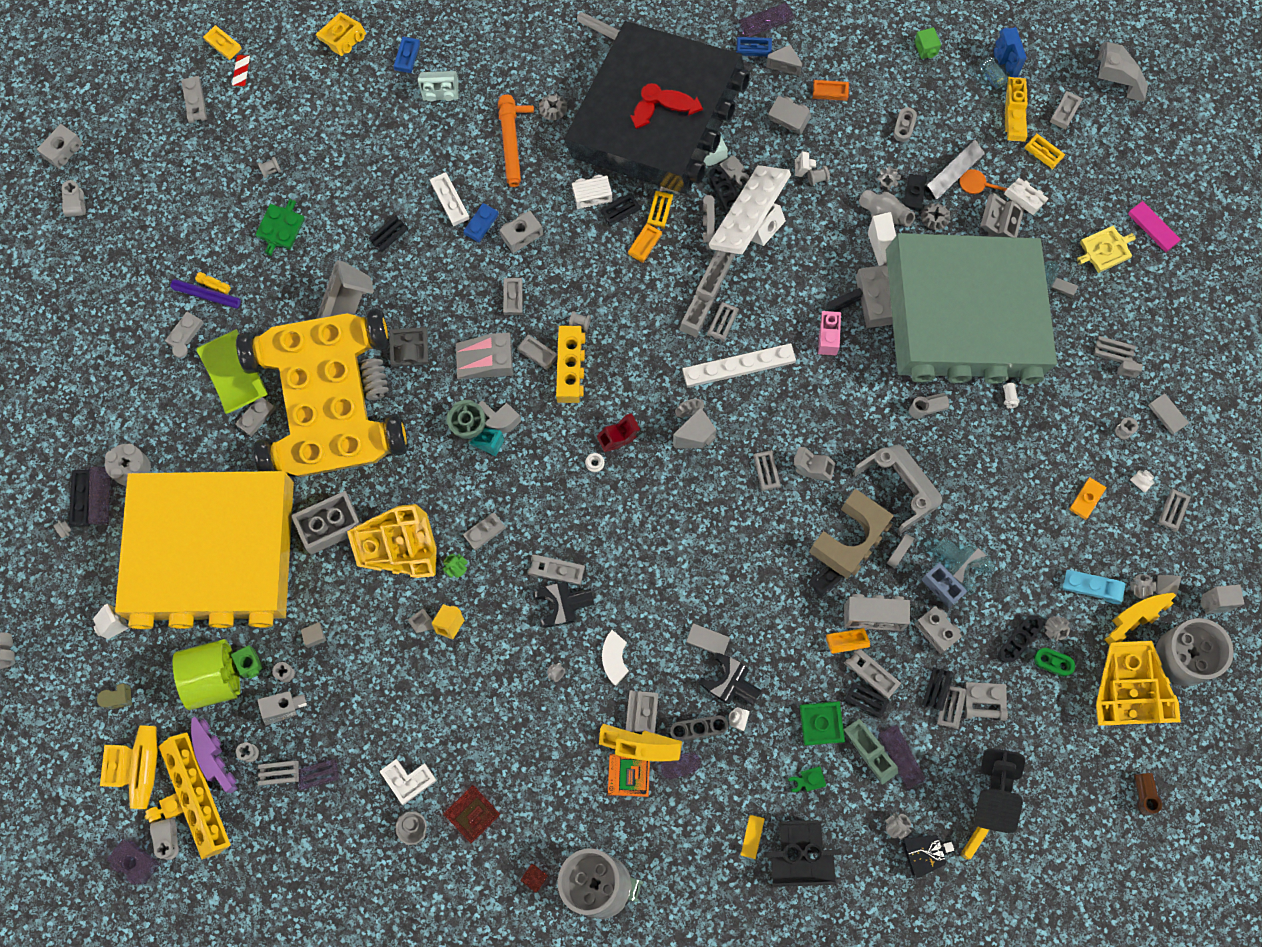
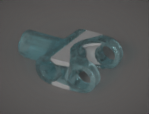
M945 537L934 549L949 562L946 569L970 594H974L977 590L969 576L970 568L984 569L988 573H992L995 570L993 562L972 543H967L961 550Z

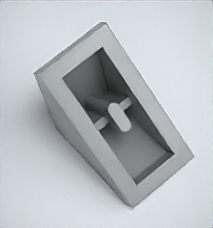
M788 45L768 54L766 67L800 76L802 62L792 46Z

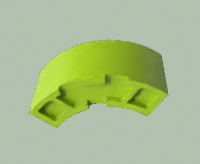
M237 329L196 349L211 377L226 414L268 395L264 383L258 375L259 372L247 374L241 368L236 349V339L239 335Z

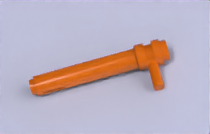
M502 95L498 101V114L502 127L506 180L510 187H517L521 182L515 124L516 113H534V106H516L515 100L511 95Z

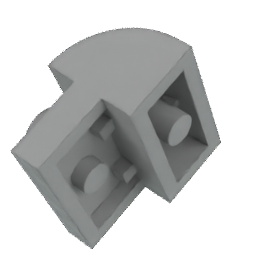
M995 193L990 194L980 227L989 232V237L1017 238L1024 208L1012 200L1006 202Z

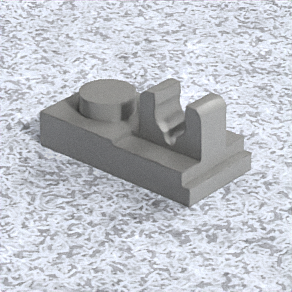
M492 513L464 533L463 536L476 551L506 529V527L497 515Z

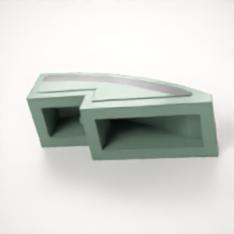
M860 718L843 729L856 751L882 785L898 774L896 764L886 754L884 747Z

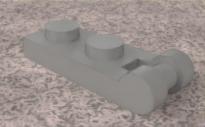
M199 76L181 79L188 122L195 123V120H207L201 79Z
M706 195L703 199V211L706 212V215H703V226H706V232H703V243H706V249H711L709 243L715 235L714 198L711 195Z
M532 555V565L528 569V575L581 586L585 570L584 565ZM540 564H545L544 570L539 569Z
M861 649L854 650V655L851 658H847L844 662L845 665L856 672L886 699H889L901 683ZM860 659L865 662L862 667L857 664Z

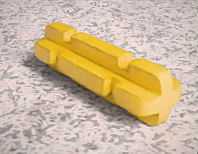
M198 272L195 277L198 283L205 284V286L220 291V293L228 294L231 289L228 284L221 283L220 280L206 276L202 272Z

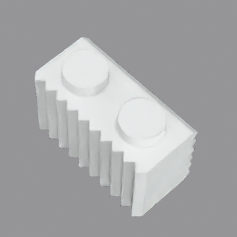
M596 175L588 180L582 178L572 183L577 209L612 202V192L607 175Z

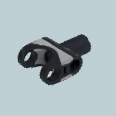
M567 582L549 585L532 594L534 600L543 599L554 604L553 613L539 621L541 628L559 627L577 621L575 610L594 605L591 588L570 593Z
M715 653L713 659L723 667L724 677L719 681H708L700 678L698 681L699 685L712 696L726 704H730L734 695L753 706L762 690L744 680L749 669L733 658L721 653Z

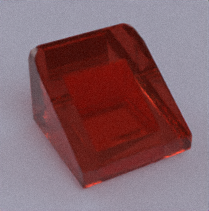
M532 863L520 881L537 893L549 876Z

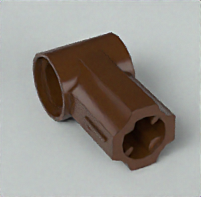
M1153 773L1134 775L1139 799V811L1145 816H1151L1161 811L1162 801L1157 794ZM1147 800L1153 803V810L1147 808Z

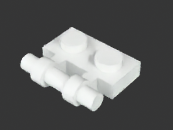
M1020 178L1007 188L1004 195L1032 215L1048 200L1042 191H1037L1030 186L1028 181H1023Z

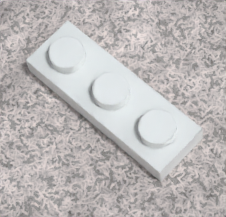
M445 172L430 179V183L452 225L456 226L469 220V215L447 173Z

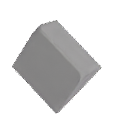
M320 622L301 630L303 641L307 648L327 641Z

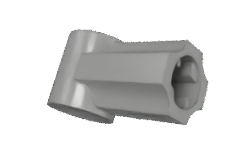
M945 393L929 397H917L909 407V414L915 419H920L924 415L948 410V397ZM916 405L921 406L923 410H918Z

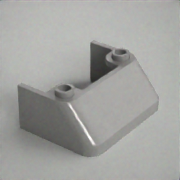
M337 260L334 264L317 319L346 313L355 315L362 294L367 292L373 294L374 292L370 276L346 262Z
M892 445L878 450L856 465L852 474L856 477L877 463L884 468L893 466L915 495L911 501V507L916 515L899 527L897 530L898 535L932 513L942 503L941 494L901 445Z

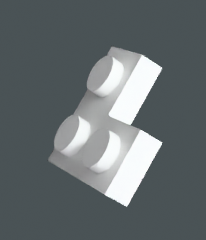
M397 759L380 771L402 805L437 781L425 763L409 775Z

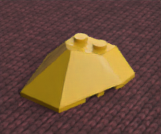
M417 504L397 506L347 531L358 567L378 571L382 569L393 571V574L404 573L414 578L431 577L436 574V545L427 513Z
M1152 641L1110 643L1096 702L1098 726L1181 722L1179 701L1176 695L1173 694L1169 685L1170 681L1162 669V663Z

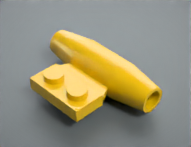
M139 726L133 749L121 745H105L100 786L123 787L129 784L131 809H147L154 786L158 754L156 726Z

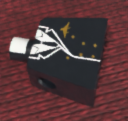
M937 835L901 840L913 879L920 878L946 865L944 855L954 853L952 842L949 840L940 843Z

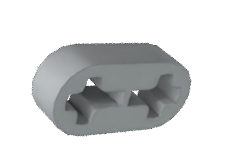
M906 533L886 564L895 569L915 538Z

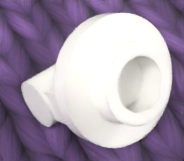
M1139 470L1130 481L1145 493L1154 484L1152 480L1154 476L1147 470L1144 472Z
M738 707L729 714L730 726L744 731L750 711Z

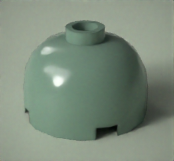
M461 400L453 405L450 412L448 411L447 424L449 429L460 438L472 439L477 437L485 427L486 416L484 411L474 401Z

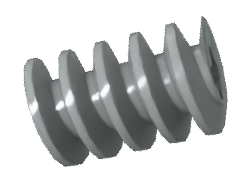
M374 358L362 360L359 364L361 365L360 370L362 372L363 385L365 386L366 399H382L385 396L384 393L389 391L388 387H383L387 385V381L382 380L386 378V374L381 373L385 370L383 366H380L383 364V360Z

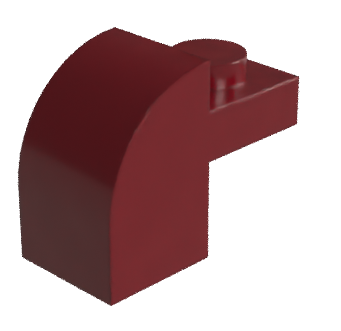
M626 414L617 424L604 427L596 437L604 452L623 447L635 440L640 428L633 414Z

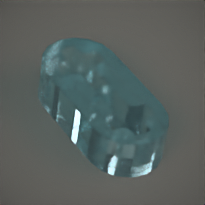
M988 57L980 62L981 71L996 89L1007 84L1006 75L992 58Z
M1048 261L1044 264L1048 293L1051 291L1059 275L1060 267L1055 261ZM1053 268L1054 271L1051 272L1050 276L1047 275L1048 270Z

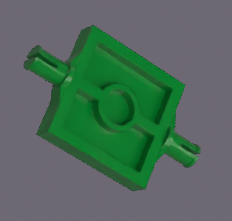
M289 199L286 208L273 204L269 205L256 232L257 238L268 243L265 254L272 256L275 247H284L291 250L305 220L303 215L292 211L296 204L295 200Z

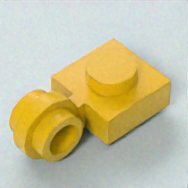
M175 793L160 800L162 809L153 807L146 810L145 818L149 820V823H153L162 819V814H164L165 819L175 818L183 814L184 812L177 794Z

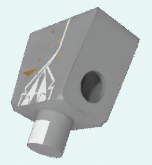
M290 691L257 699L265 726L296 716L295 709L307 706L304 694L292 697ZM283 704H288L286 708H281Z

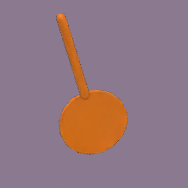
M975 169L967 170L959 179L961 188L969 194L980 193L984 190L985 186L1002 191L1007 190L1005 187L986 183L984 174Z

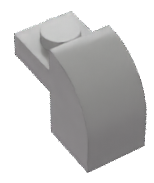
M483 400L478 404L482 407L486 416L485 426L487 429L500 430L502 434H505L521 422L520 415L507 403L496 413Z
M798 447L797 454L794 457V465L797 467L796 472L816 480L831 481L836 463L828 456L813 455L807 448Z

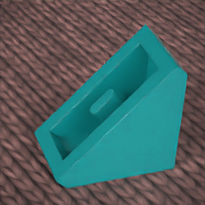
M484 428L477 437L472 438L469 444L496 456L504 442V437L500 430Z

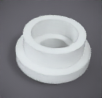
M597 453L590 454L585 461L587 469L591 472H599L604 467V458ZM593 461H598L597 466H593L591 463Z

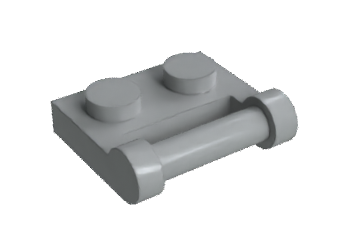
M964 683V687L967 690L965 696L966 719L983 717L999 718L1000 721H1007L1006 684ZM972 704L999 705V710L973 709Z

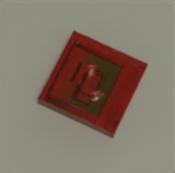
M474 785L443 813L470 844L501 816L498 810Z

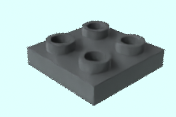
M427 327L389 330L391 367L429 364Z

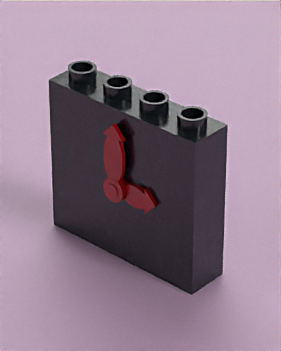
M624 21L570 125L564 141L573 159L687 195L693 183L699 184L702 181L706 170L704 160L707 153L716 152L721 139L719 129L723 122L729 123L732 120L736 106L733 100L737 92L744 93L750 80V72L745 70L742 54Z

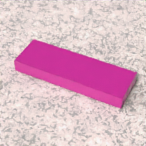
M1143 201L1129 211L1128 215L1165 253L1180 242L1181 239Z

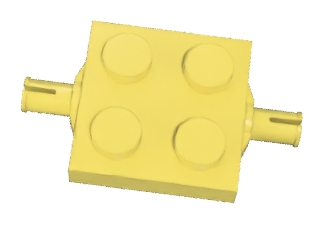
M1113 225L1084 238L1080 244L1085 251V255L1078 257L1077 262L1081 265L1090 261L1098 273L1120 264L1132 257L1127 243L1136 239L1135 235L1131 233L1123 237Z

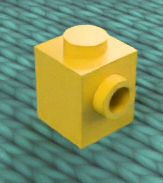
M443 604L431 624L436 634L454 639L465 620L459 608Z

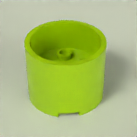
M223 639L179 650L174 653V680L179 697L187 710L190 711L236 699L237 695L240 694L239 671L236 669L233 658H231L233 651L227 640Z

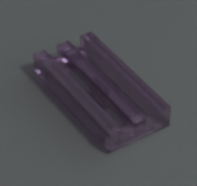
M333 759L299 769V790L302 791L340 780L336 760ZM331 765L333 766V768L327 769L321 772H317L302 777L303 773H307ZM330 773H334L335 775L305 785L303 783V781L327 775Z

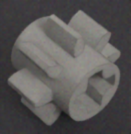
M889 165L886 170L883 168L880 170L881 175L877 178V180H881L882 184L880 187L885 186L888 190H890L892 185L897 187L898 181L896 180L901 178V175H897L898 168L893 169Z
M1137 575L1133 578V582H1130V591H1134V595L1138 598H1149L1153 595V591H1156V582H1152V578L1149 575Z
M1059 615L1050 617L1045 623L1044 628L1047 630L1045 634L1050 639L1054 638L1056 641L1058 639L1063 640L1070 633V628L1068 627L1070 622Z
M895 812L886 820V823H888L886 831L892 838L899 837L902 840L911 833L909 829L911 821L906 815H898Z

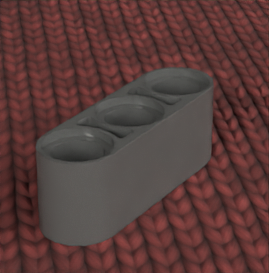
M712 716L676 722L671 726L670 736L672 739L682 742L721 736L727 731L728 721L723 716ZM721 721L724 724V729L721 731L715 730L713 723ZM696 724L703 725L705 731L702 734L694 732L693 727ZM677 727L683 728L685 731L684 736L676 737L673 733L674 729Z

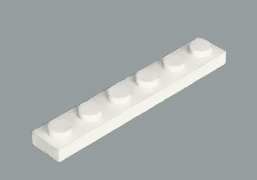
M790 343L686 367L682 371L686 386L689 388L793 364L796 362V358Z

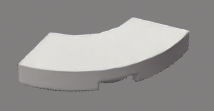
M611 630L604 642L602 661L606 675L617 686L629 672L622 659L623 650L627 642Z

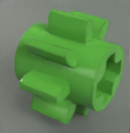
M451 554L443 562L445 565L443 571L450 578L453 576L456 578L461 577L467 570L465 565L468 562L460 554L457 556Z

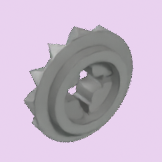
M548 94L539 103L540 114L545 119L558 120L566 114L567 102H565L563 96ZM549 104H552V105L556 104V108H553V107H552V108L550 109V105H549Z
M939 202L936 204L930 203L925 206L921 213L923 224L932 230L945 228L951 218L950 211L946 209L945 205H940ZM937 211L939 217L935 221L934 213Z
M690 399L681 403L675 410L676 416L684 418L694 415L700 408L703 410L704 401L701 399Z

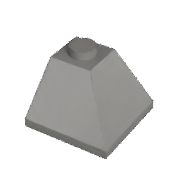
M701 408L674 433L673 446L675 448H703L706 444L709 446L716 439V428Z

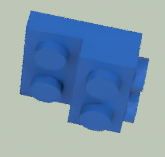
M1004 28L1000 30V37L995 42L994 57L998 60L999 65L1005 64L1006 71L1009 72L1010 77H1018L1027 57L1017 28Z

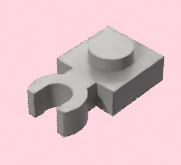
M734 155L719 165V167L725 170L729 180L735 178L736 185L739 188L742 187L741 179H744L746 182L750 179L748 174L742 173L745 167Z

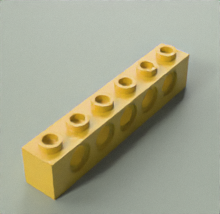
M188 733L169 737L159 746L200 857L205 859L220 854L231 844L204 774L197 762Z

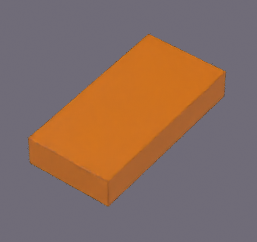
M813 81L812 99L848 101L849 82Z

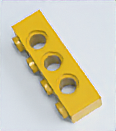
M559 326L557 403H580V397L584 396V385H580V380L584 379V368H581V361H585V350H581L582 344H585V333H582L581 326ZM571 344L576 345L574 349H568L567 347ZM569 362L576 363L573 367L567 366ZM569 379L575 380V383L569 385L566 383V381Z

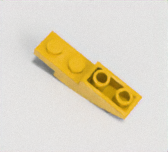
M1008 77L1005 103V132H1007V140L1026 142L1027 139L1026 108L1028 102L1026 78Z
M1174 593L1156 595L1129 607L1112 620L1117 627L1104 640L1109 645L1113 642H1122L1127 637L1125 633L1129 629L1133 631L1140 623L1142 625L1148 622L1152 624L1160 617L1158 613L1162 609L1166 611L1173 604L1171 600L1176 595Z
M603 724L600 728L599 745L615 749V755L645 761L679 760L681 755L682 741L645 730L640 735Z

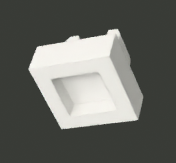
M802 152L795 159V176L802 177L808 170L816 168V160L809 159L808 152Z

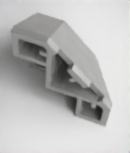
M1110 42L1102 43L1098 60H1101L1098 78L1129 85L1126 98L1144 102L1148 84L1140 67L1123 45Z

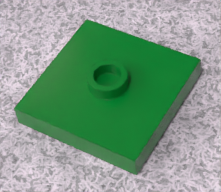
M840 701L799 705L804 746L845 742Z

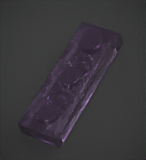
M786 2L739 20V25L745 37H750L793 21L794 15Z

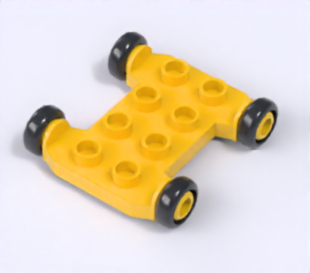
M371 309L367 312L366 317L346 313L271 327L260 336H254L250 332L240 333L237 336V355L241 368L245 373H257L260 371L261 366L264 369L270 368L280 371L290 435L278 442H272L269 438L259 439L255 442L254 458L258 472L285 471L287 474L304 477L374 464L387 454H391V452L393 455L399 456L408 451L406 430L403 419L399 414L387 416L385 422L368 421L357 356L373 348L376 350L388 348L389 334L382 310Z

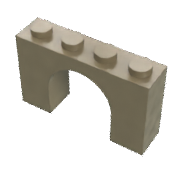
M856 488L846 500L841 510L861 524L865 532V542L858 546H846L823 531L809 551V553L840 575H843L847 580L851 574L855 576L861 568L859 563L862 560L866 562L872 553L870 548L872 545L877 547L882 540L881 533L883 531L887 533L893 525L890 521L894 516Z

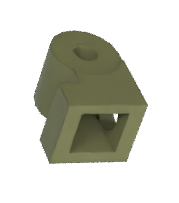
M123 683L116 685V691H101L97 696L98 704L107 709L131 706L130 686Z

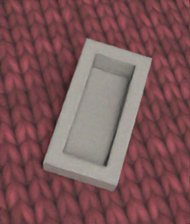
M1055 278L1051 289L1070 298L1074 296L1078 288L1077 285L1059 278Z

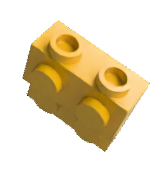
M340 12L315 35L320 41L329 45L333 52L343 56L352 50V46L364 39L366 32L361 23Z

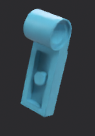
M1067 570L1063 590L1103 598L1104 601L1112 604H1122L1126 584L1114 579Z

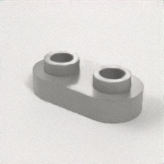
M906 107L899 112L893 133L897 141L906 142L911 138L917 118V113L912 108Z

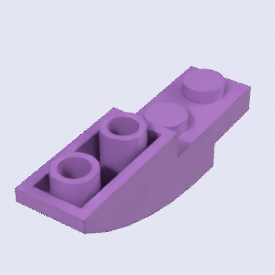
M192 718L191 735L193 748L207 781L214 782L218 780L225 792H234L238 789L234 784L237 782L235 777L230 772H226L224 769L225 763L220 756L216 757V755L222 752L220 740L216 735H211L208 730L210 726L205 719Z

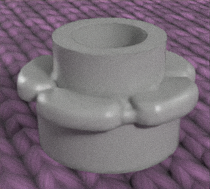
M58 520V523L54 525L61 538L70 536L68 532L72 530L66 521L61 522Z
M561 663L552 664L548 668V679L558 682L563 677L565 668L562 667Z

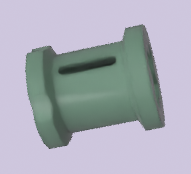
M630 877L632 889L630 890L628 900L638 902L639 890L644 882Z

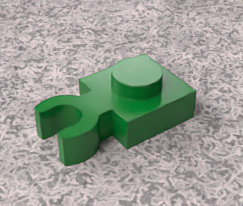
M820 766L800 772L802 778L793 776L788 779V782H797V788L792 789V793L798 792L802 787H805L806 792L826 787Z

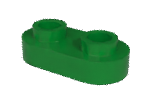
M1042 648L1034 655V662L1039 668L1059 676H1068L1075 670V662L1071 657L1049 648ZM1041 656H1045L1047 662H1043ZM1061 663L1066 666L1065 670L1060 668Z

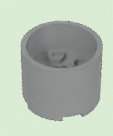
M1203 618L1191 619L1170 629L1160 637L1156 645V652L1166 677L1173 683L1182 686L1198 685L1222 675L1230 667L1233 660V644L1228 633L1219 624Z
M582 849L573 853L563 863L558 875V891L565 905L576 913L596 919H607L618 914L625 907L630 890L632 889L630 874L625 865L618 859L597 849ZM597 881L601 882V884L598 885L599 889L595 888V886H597Z

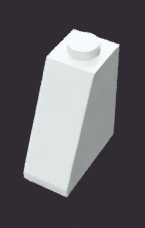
M891 212L873 216L868 230V236L879 266L887 265L886 248L896 236Z

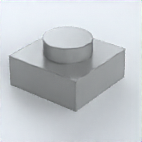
M1132 360L1123 361L1118 367L1117 375L1136 378L1142 372L1143 364H1138Z

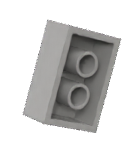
M887 265L859 269L856 275L857 287L863 292L861 305L866 328L892 325Z
M346 491L291 515L305 549L311 555L349 538L347 531L361 524Z
M853 594L844 604V628L904 631L910 624V600H904V597L895 596L892 599H884V596L874 595L872 598H864L862 594Z

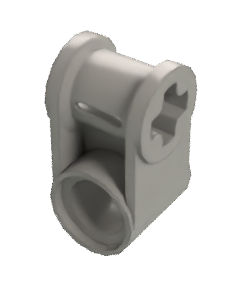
M68 180L64 182L61 189L62 209L65 217L85 215L84 192L75 181Z
M169 818L151 823L150 833L155 856L166 860L174 859L179 853L175 820Z

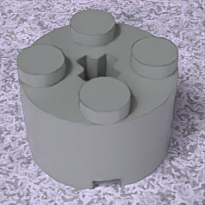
M132 444L118 445L105 455L106 472L121 485L127 486L128 473H150L151 464L148 457Z

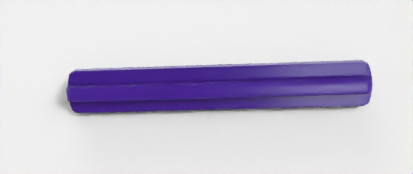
M173 279L170 287L175 291L236 309L241 304V300L237 297Z

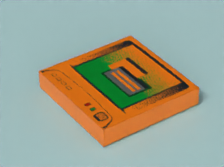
M610 754L608 795L648 797L650 761Z

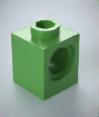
M934 27L917 32L914 43L921 59L933 58L938 55L941 43Z
M250 645L231 654L240 676L251 679L259 675V671L263 670L255 649ZM248 659H252L251 666L249 668H245V662Z

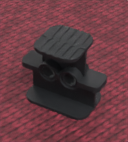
M989 748L984 751L981 771L991 776L989 789H983L979 794L975 815V824L978 827L1004 833H1014L1017 830L1023 798L1011 792L1014 780L1020 779L1023 775L1026 759L1022 754L995 748Z
M821 820L779 822L781 851L763 852V858L771 857L772 887L837 884L835 880L834 855H842L841 849L823 850ZM810 847L817 849L818 856L816 859L808 857L807 851ZM788 848H794L797 851L795 860H790L787 857L786 852Z

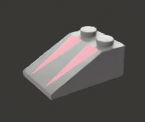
M510 333L488 334L456 343L457 379L513 376L512 340Z

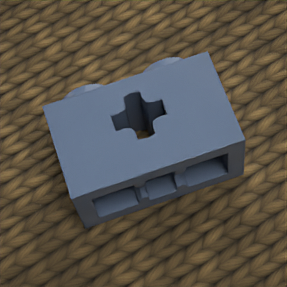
M940 562L922 578L925 585L948 609L968 592Z

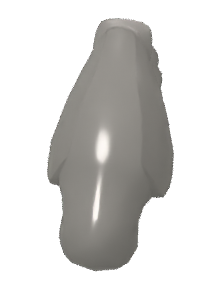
M866 190L860 196L859 204L871 212L872 218L876 215L891 212L893 223L910 227L915 219V213L910 211L908 207L889 192L876 194L871 190Z

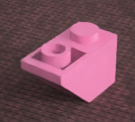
M822 311L818 354L837 355L840 348L841 312Z

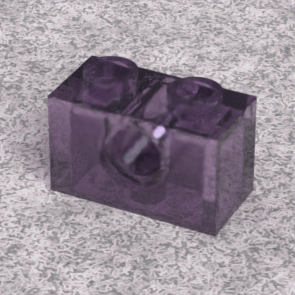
M122 839L107 858L112 863L110 867L118 873L123 872L126 874V880L133 885H145L161 864L130 839ZM132 858H135L136 865L131 869L129 862Z

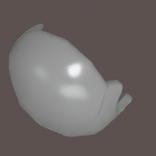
M408 811L398 818L396 834L401 842L407 845H415L424 839L427 823L422 814L416 811Z

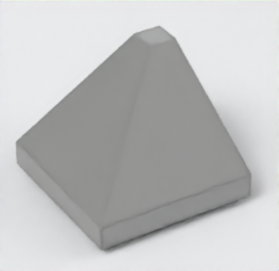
M1157 575L1156 595L1174 593L1176 595L1174 598H1176L1181 576Z
M424 608L408 619L416 633L434 629L431 624L433 621Z

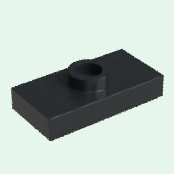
M909 174L903 204L910 210L921 211L927 176Z

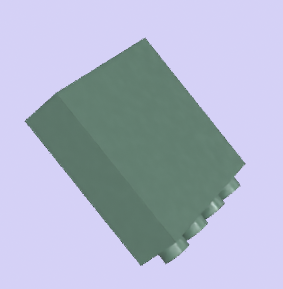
M898 233L886 248L898 375H912V381L928 382L934 380L935 376H948V380L951 383L967 382L972 379V376L984 377L985 382L988 384L1005 382L1008 380V377H1020L1022 384L1029 385L1044 381V375L1057 365L1041 238Z

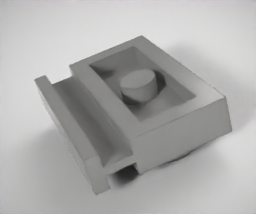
M629 691L627 731L643 733L645 730L655 733L659 693Z

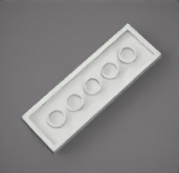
M758 165L709 243L710 248L743 255L791 176L790 171Z

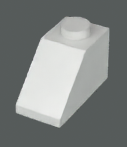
M109 604L104 605L93 618L95 632L98 636L110 639L129 628L125 618L115 613V607Z

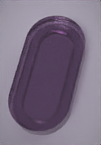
M692 752L681 754L679 760L664 761L661 765V773L667 779H675L692 774L699 769L700 758Z

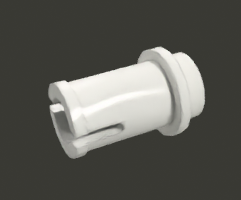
M1007 383L1003 386L1006 399L1004 404L1007 408H1016L1020 402L1017 398L1016 384Z

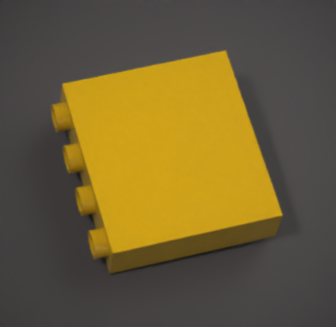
M285 471L128 473L115 613L129 621L128 627L133 629H152L154 620H169L168 626L171 628L189 629L193 628L194 620L209 619L208 626L213 628L233 627L234 619H249L248 625L251 627L268 628L273 626L274 618H286L294 482Z

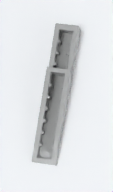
M716 250L681 322L680 331L697 338L736 255L735 253Z

